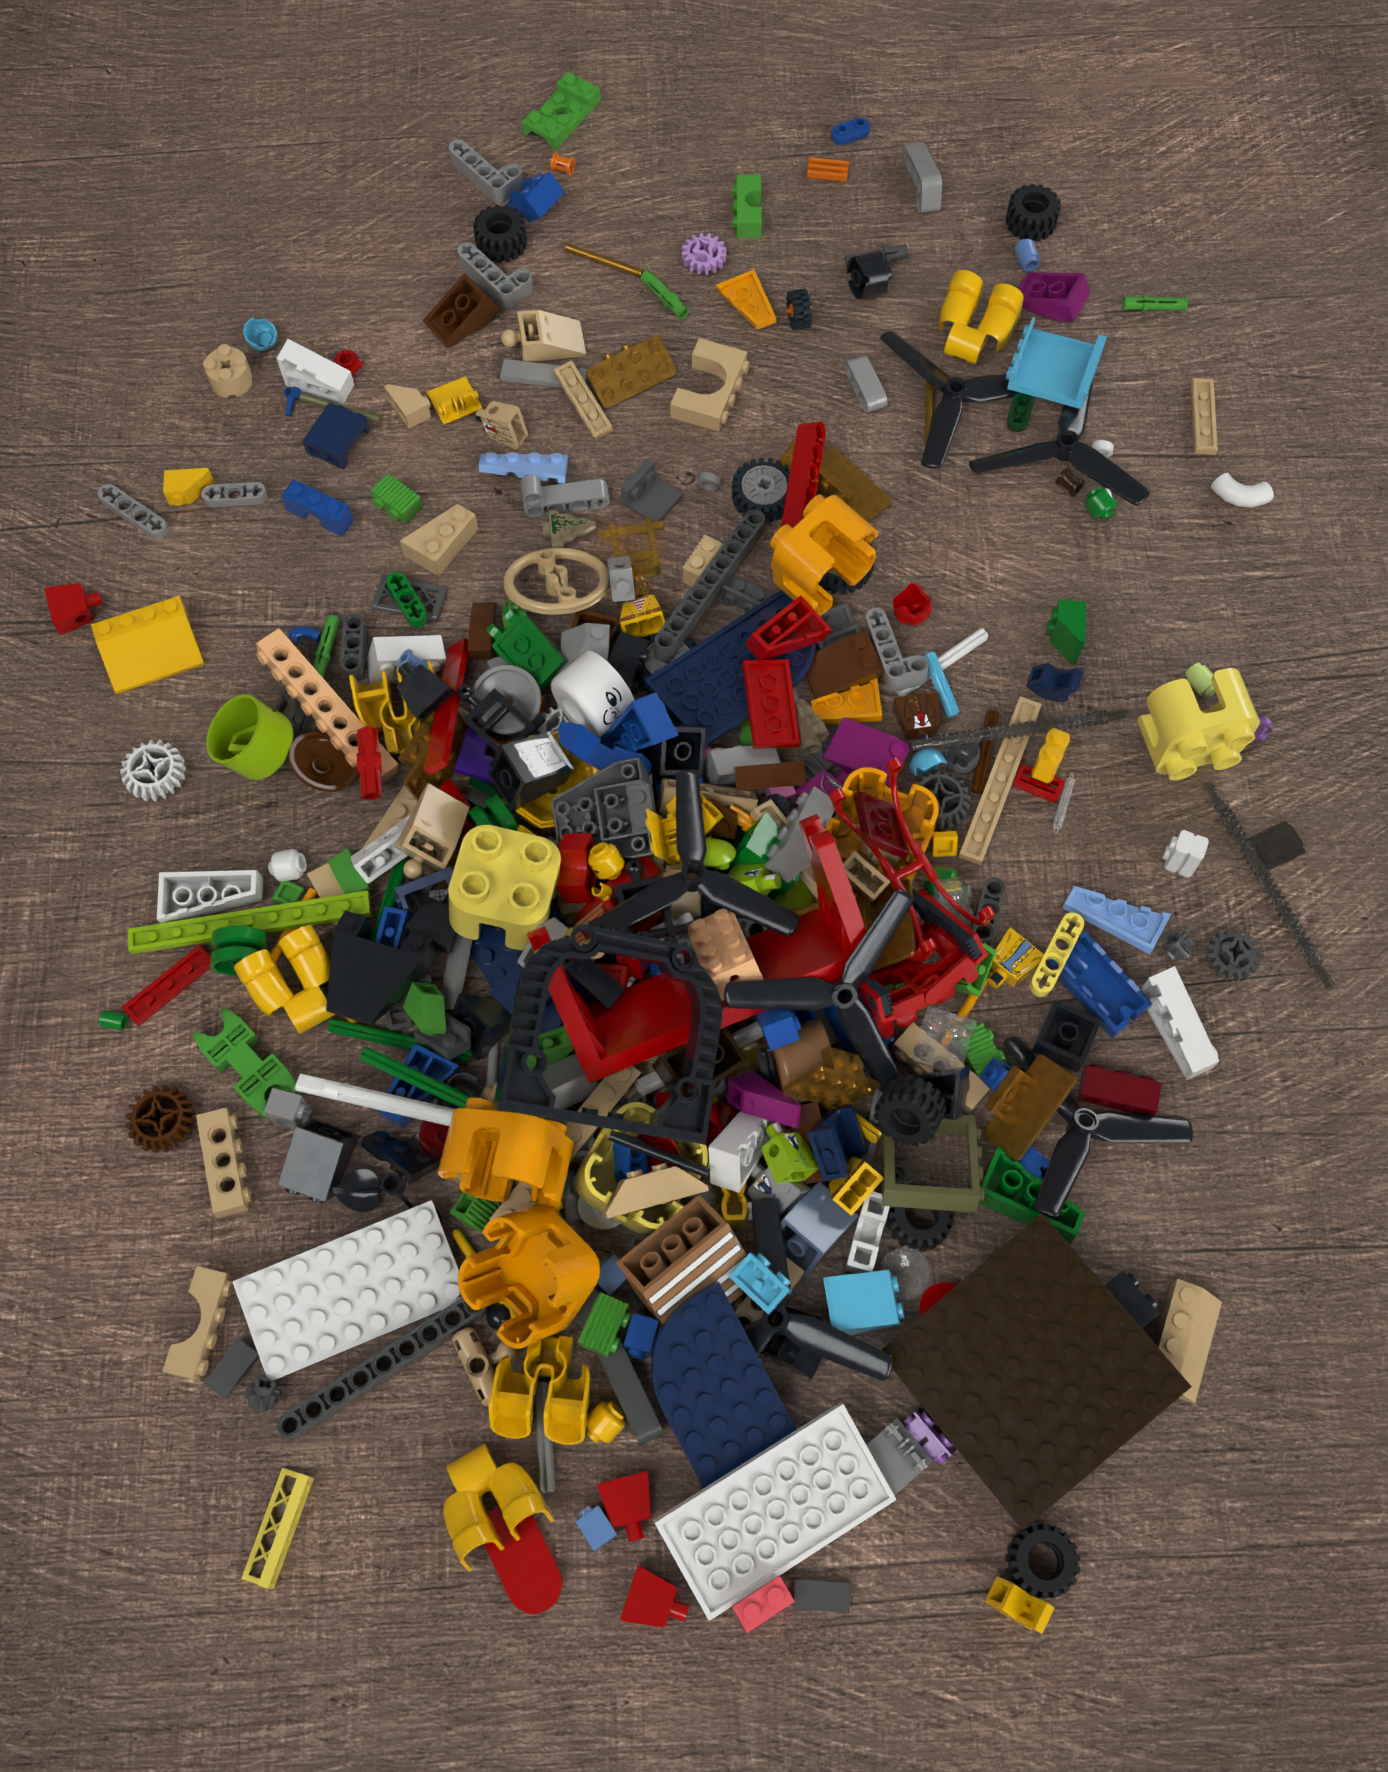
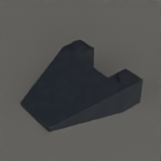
M344 911L333 931L326 1010L327 1012L372 1026L409 991L412 982H419L428 973L438 955L433 936L412 930L401 949L370 941L372 931L367 917Z

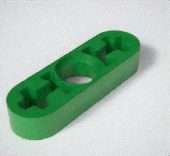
M401 572L389 574L386 578L388 591L408 624L414 628L424 626L427 622L426 609L406 576ZM397 581L399 584H401L402 589L399 590L398 586L394 582ZM405 596L413 598L409 603L401 602V599ZM413 609H415L416 614L420 616L419 618L413 616Z

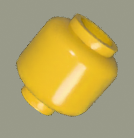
M602 842L590 850L588 863L597 878L614 880L620 876L625 862L615 845Z
M612 1401L609 1403L600 1402L587 1416V1435L596 1443L599 1441L604 1443L612 1442L625 1427L624 1412Z

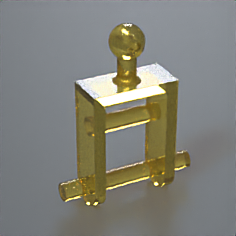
M646 517L644 524L615 528V523L613 522L609 523V529L597 530L599 539L611 538L614 557L630 556V561L652 559L631 563L633 579L636 578L634 591L637 596H647L650 592V585L645 581V577L660 575V562L653 531L664 530V522H652L651 517ZM647 533L650 550L620 554L618 536Z

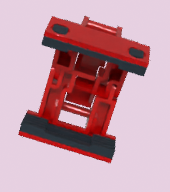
M922 889L912 895L914 898L913 904L920 918L925 922L921 925L925 940L933 938L938 947L934 951L942 959L936 963H922L927 957L922 955L915 931L916 953L912 957L872 971L870 976L856 989L857 999L871 1011L883 1039H887L893 1034V1021L900 1027H908L913 1021L917 1020L918 1010L926 1008L928 1004L942 1003L952 998L955 985L962 978L968 983H973L978 978V971L975 965H978L988 956L978 934ZM891 983L894 986L903 983L902 987H894L891 991H887L884 986Z

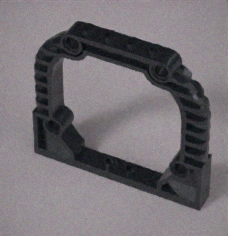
M588 921V924L570 927L563 937L551 940L538 948L527 960L519 976L508 1040L503 1048L493 1109L706 1145L716 1083L712 1078L715 1070L718 1041L720 1039L723 1006L717 985L709 976L707 970L700 964H697L695 950L688 945L679 944V939L663 937V940L655 939L653 933L639 931L638 935L631 934L628 928L613 926V930L603 928V923ZM578 931L585 937L582 946L575 940V935ZM602 952L656 963L659 971L666 978L683 982L691 999L692 1020L683 1072L681 1076H677L669 1082L668 1094L670 1098L659 1109L650 1114L649 1124L623 1120L624 1114L608 1112L607 1117L599 1116L596 1109L582 1107L581 1112L554 1108L556 1096L548 1087L542 1074L547 1069L548 1058L542 1050L538 1049L548 987L554 972L566 959L585 960ZM679 952L684 956L682 966L677 962V954ZM531 1054L537 1061L536 1066L532 1070L526 1064V1060ZM683 1083H686L688 1086V1093L685 1096L681 1094L680 1090Z

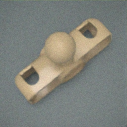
M466 1327L453 1335L452 1343L480 1402L488 1407L495 1375L492 1365L499 1362L504 1356H511L512 1361L517 1355V1349L509 1347L502 1341L498 1345L497 1351L487 1355L477 1332L472 1327ZM474 1332L478 1341L474 1343L469 1333ZM456 1340H458V1343L461 1347L460 1351L458 1350V1347L455 1343ZM476 1359H482L485 1363L484 1370L479 1374H474L471 1370V1364ZM479 1389H481L485 1397L483 1400L478 1392Z

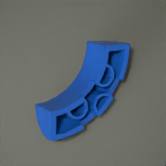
M565 721L560 723L558 731L559 742L567 751L586 764L598 770H603L617 761L640 757L647 774L651 771L653 765L643 754L618 746H614L611 749L607 745L600 743L601 738L588 731L582 724Z

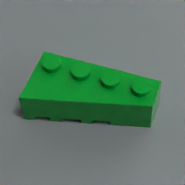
M997 1147L980 1186L984 1187V1201L979 1200V1204L1028 1226L1041 1215V1213L1034 1209V1204L1043 1180L1039 1177L1035 1178L1023 1169L1024 1166L1018 1161L1014 1162L1005 1155V1151ZM1067 1199L1059 1216H1044L1070 1245L1078 1234L1085 1212Z

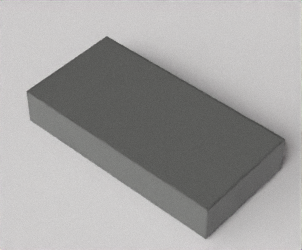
M238 1338L204 1384L227 1400L258 1359V1352Z
M795 1579V1602L793 1603V1609L850 1613L851 1583Z

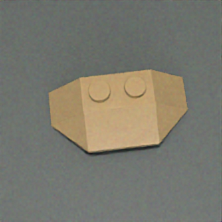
M667 1163L651 1166L652 1172L644 1174L642 1169L626 1173L627 1178L620 1180L609 1203L604 1207L601 1215L602 1218H611L709 1191L708 1185L676 1166L668 1167Z

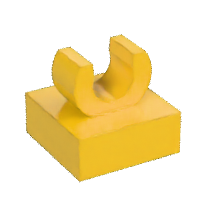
M957 831L933 832L931 851L933 857L957 856Z

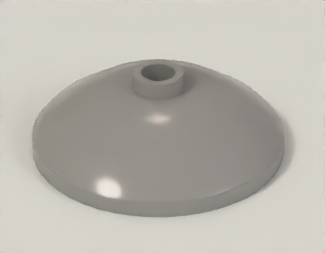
M512 665L496 666L483 673L474 684V695L481 701L495 688L507 700L512 701V705L530 722L538 716L541 707V692L535 679L524 669ZM496 702L478 722L483 725L501 705ZM507 713L490 731L496 734L510 735L521 732L525 728L512 715Z

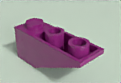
M750 1071L728 1079L727 1102L742 1113L794 1128L799 1127L801 1104L788 1095L783 1094L781 1090L758 1074Z

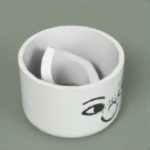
M589 650L555 676L551 682L552 694L570 721L582 724L597 737L604 735L629 704L634 701L630 689L619 673L603 657Z

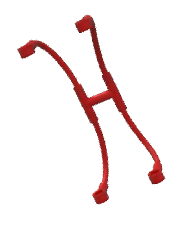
M898 757L891 759L885 766L889 771L893 804L901 829L909 843L908 847L915 856L916 861L895 872L887 858L883 857L878 848L866 845L879 860V865L895 891L899 889L906 891L900 880L923 869L929 881L935 885L941 895L955 910L974 924L980 926L988 925L990 919L996 916L992 907L987 906L977 913L980 917L979 919L960 906L938 880L937 873L921 847L912 838L902 814L897 792L896 778L903 765ZM841 788L834 790L828 795L832 802V807L840 818L862 839L861 829L841 809L842 802L846 799L845 794ZM911 905L908 911L917 933L919 947L924 957H930L932 952L938 947L933 938L925 940L919 919L913 905Z

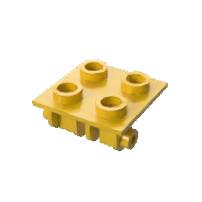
M466 376L426 392L443 425L475 413L480 408L483 409L478 400L477 391H473Z
M646 809L647 818L645 823L648 831L651 833L652 841L650 842L652 853L671 865H677L676 862H681L676 849V813L667 814L665 819Z

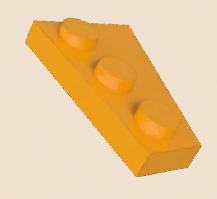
M755 270L716 284L717 291L757 330L777 322Z
M877 678L870 680V683L866 685H856L850 687L848 691L842 693L835 692L814 699L810 704L814 714L818 715L819 720L823 721L824 724H840L843 717L858 723L882 721Z

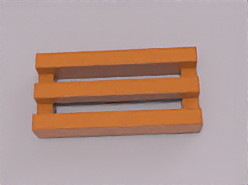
M809 157L807 178L847 182L849 161Z

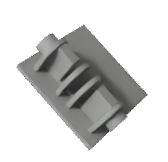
M898 1418L866 1445L894 1496L933 1462L931 1457Z

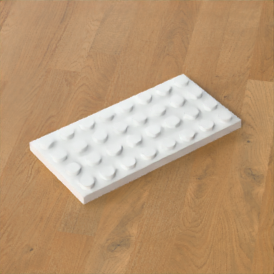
M432 1200L232 1281L266 1377L271 1380L281 1378L439 1312L462 1298L458 1287L459 1269Z
M840 1402L653 1521L707 1619L710 1621L894 1502L896 1498L844 1404Z

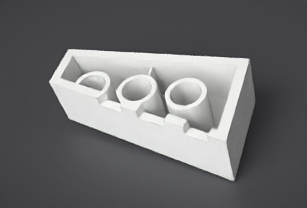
M1174 966L1149 977L1140 989L1152 1003L1147 1011L1186 1080L1214 1068L1219 1062L1218 1053L1206 1034L1176 967Z
M740 1111L709 1146L708 1167L711 1168L710 1183L739 1193L763 1154L761 1151L762 1146L770 1141L765 1129L777 1122Z

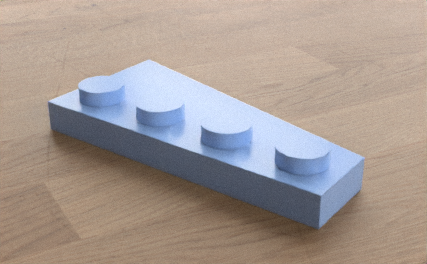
M487 452L480 456L479 472L505 476L512 472L520 478L535 475L541 481L556 478L558 483L565 484L568 455L560 453L540 455L539 453L518 454L510 452L507 454H497L495 452Z
M1077 886L1073 887L1062 907L1070 913L1079 914L1083 920L1149 955L1171 914L1162 912V914L1153 912L1151 908L1142 905L1140 908L1129 905L1125 900L1105 898L1104 894Z

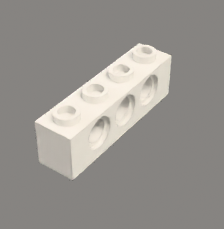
M410 815L351 856L354 868L367 884L408 856L394 848ZM412 839L409 842L410 845H413Z

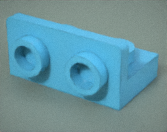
M750 1252L730 1274L729 1278L767 1314H770L785 1296L793 1291L788 1286L791 1282L780 1271L775 1274L768 1267L771 1263L761 1253L756 1256Z

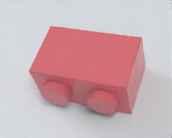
M778 1576L734 1605L732 1609L745 1632L748 1633L795 1601L781 1577Z

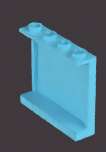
M1032 317L1030 325H1025L1022 334L1024 339L1020 338L1017 347L1019 353H1014L1011 363L1013 367L1009 366L1006 379L1009 380L1007 389L1083 409L1107 337L1098 335L1095 345L1034 329L1035 318Z

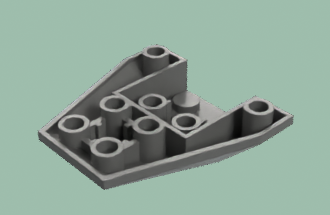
M640 757L617 761L551 799L557 845L560 844L564 834L591 833L594 845L602 842L613 844L623 858L634 859L654 855L650 847V842L652 841L651 833L646 827L645 819L647 818L646 809L656 813L652 784Z

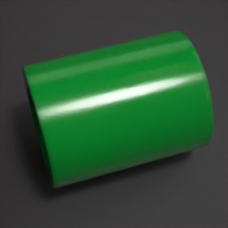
M103 1010L99 1017V1026L123 1031L126 1028L128 1016L123 1013Z

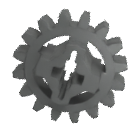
M1227 928L1225 933L1220 930L1215 935L1216 937L1213 936L1210 939V945L1205 949L1210 954L1205 959L1206 961H1212V965L1209 967L1210 970L1215 968L1218 970L1216 976L1219 977L1223 973L1225 974L1226 981H1229L1234 976L1235 981L1238 982L1242 976L1247 979L1251 973L1257 970L1258 967L1256 965L1261 961V958L1257 957V955L1261 952V949L1254 948L1257 941L1248 940L1249 933L1242 936L1241 929H1237L1235 933H1232V930ZM1244 964H1246L1245 967L1236 969L1238 965L1243 966Z

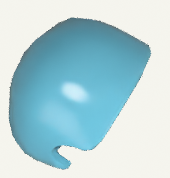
M251 318L244 324L243 334L247 344L252 349L267 351L276 345L278 333L275 326L267 321V319Z
M927 747L916 752L910 761L909 770L914 776H923L928 770L939 769V763L946 765L947 761L938 749Z

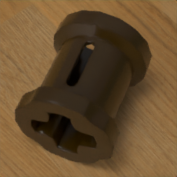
M1067 467L1058 475L1055 483L1066 488L1069 491V495L1073 497L1082 489L1085 481L1083 479L1079 480L1071 473V469Z

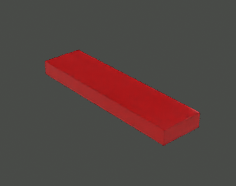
M199 944L121 1008L139 1027L211 969L209 953Z

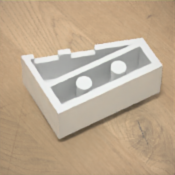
M287 339L277 357L285 385L288 387H299L303 392L344 404L354 386L351 371L290 339Z
M441 635L373 637L366 660L370 684L382 682L381 671L384 670L389 676L390 681L398 680L397 668L399 667L397 662L402 653L407 649L412 650L413 655L421 660H431L435 672L442 671L446 656Z

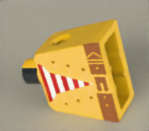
M638 595L635 597V600L623 603L620 624L624 633L639 638L658 633L666 622L662 609L654 595Z
M855 1157L850 1158L847 1162L850 1174L846 1178L833 1179L829 1183L831 1199L851 1216L884 1179L864 1160Z

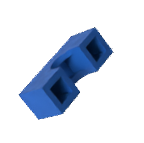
M294 479L281 495L286 511L303 519H306L310 513L321 521L324 529L343 537L354 521L349 505Z

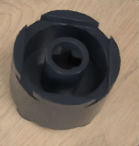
M880 250L858 255L848 260L847 274H851V280L848 281V284L855 298L866 299L887 293L889 279L892 278V271L889 266H886Z

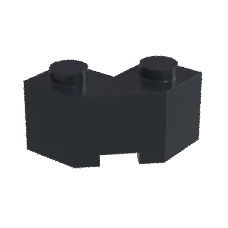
M621 632L612 649L610 659L613 660L611 666L619 673L633 695L639 692L641 681L638 679L639 669L642 663L646 664L650 651L647 650V640Z

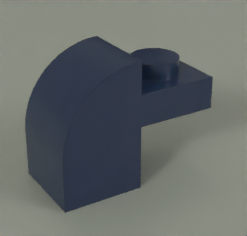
M1045 663L1032 668L1026 687L1039 697L1054 702H1066L1069 694L1076 692L1079 688L1083 671L1076 667L1060 672L1050 663Z

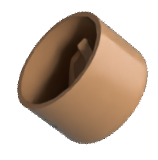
M820 1018L799 1022L801 1030L797 1032L800 1040L772 1050L779 1090L782 1091L784 1086L820 1066L825 1067L820 1051L830 1047V1043ZM789 1096L799 1104L810 1102L806 1099Z

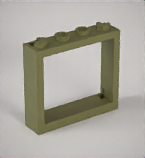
M964 1115L956 1120L943 1118L936 1134L967 1136L970 1189L895 1184L894 1140H892L891 1136H886L882 1133L881 1163L882 1176L884 1177L882 1180V1206L977 1213L979 1200L984 1201V1187L980 1186V1182L983 1179V1166H978V1161H981L982 1147L977 1146V1142L980 1141V1126H976L975 1116Z

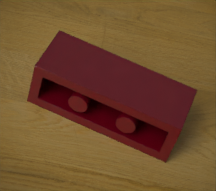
M1086 1065L1081 1073L1077 1101L1133 1114L1154 1116L1158 1111L1162 1083L1155 1081L1154 1078L1149 1076L1135 1077L1123 1070H1115L1114 1072L1105 1070V1067L1101 1065Z

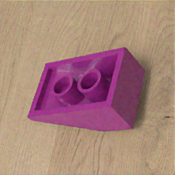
M1028 272L1018 287L1024 297L1023 309L1056 322H1074L1090 295L1085 273Z
M843 717L822 758L849 774L864 767H872L884 771L887 774L886 786L890 788L889 771L885 765L896 757L903 764L911 746L890 734Z

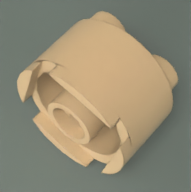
M222 344L203 361L209 383L217 395L224 398H229L228 395H236L238 397L250 389L252 373L246 356L239 349Z

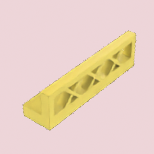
M282 1468L241 1579L267 1589L275 1588L312 1486L313 1477ZM291 1476L296 1478L291 1494L286 1496L283 1485L286 1477ZM281 1493L283 1499L278 1501V1498ZM285 1502L286 1509L281 1522L277 1524L273 1516L274 1509ZM271 1521L272 1527L268 1528L269 1523ZM275 1530L276 1536L271 1550L266 1552L263 1545L264 1536ZM261 1549L262 1555L257 1557L259 1550ZM264 1558L266 1563L261 1577L258 1578L250 1575L254 1564Z

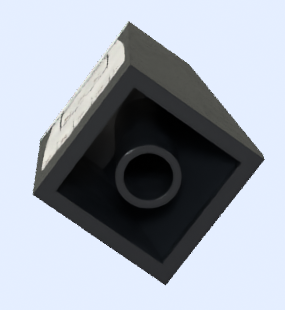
M548 731L501 745L488 775L512 812L565 784L573 767L570 760L562 752L559 743Z

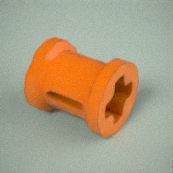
M554 152L550 162L551 171L558 170L571 176L575 169V157L567 158Z

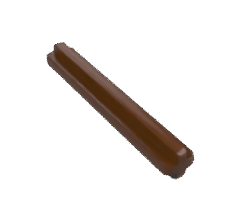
M992 709L987 710L979 745L980 758L974 770L971 792L974 794H982L985 787L999 712Z

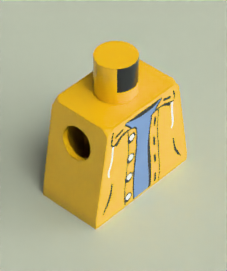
M1010 927L996 948L997 952L990 968L993 972L987 978V981L996 989L1004 981L1011 987H1015L1036 971L1044 954Z

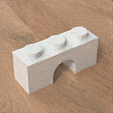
M873 1191L862 1204L845 1271L855 1274L873 1272L882 1231L890 1206H882L881 1193Z

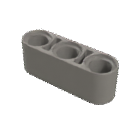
M864 355L845 361L846 375L864 412L868 413L887 407L886 393L869 358Z

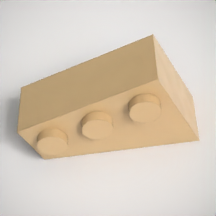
M456 504L400 540L403 555L440 576L478 530L476 514Z

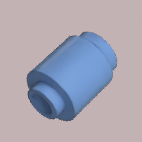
M1031 239L1020 240L1014 248L1019 265L1026 272L1033 271L1040 264V256L1035 243Z

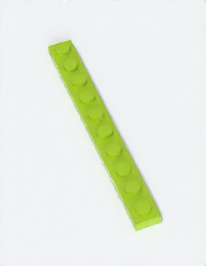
M361 891L128 928V951L131 954L211 942L212 932L226 926H249L260 929L265 933L300 928L306 925L314 926L338 922L344 911L371 917L369 891Z

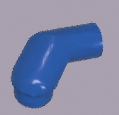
M308 626L294 627L288 631V639H293L297 644L300 642V637H306L319 643L322 632Z

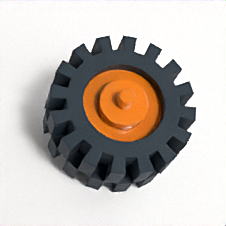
M805 288L787 292L786 313H788V321L792 330L810 328L812 324L811 301L809 302L808 291Z

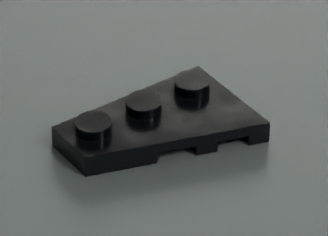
M377 1130L363 1137L362 1148L379 1161L390 1163V1169L394 1173H403L405 1175L404 1180L409 1184L439 1168L440 1159L431 1156L430 1152L410 1146V1143L397 1140L389 1136L385 1131Z

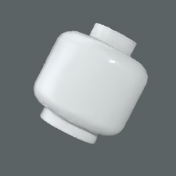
M295 849L274 853L271 862L268 864L270 874L280 882L301 878L307 868L304 855Z

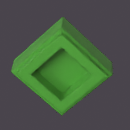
M282 881L271 899L279 905L298 902L306 891L290 881Z

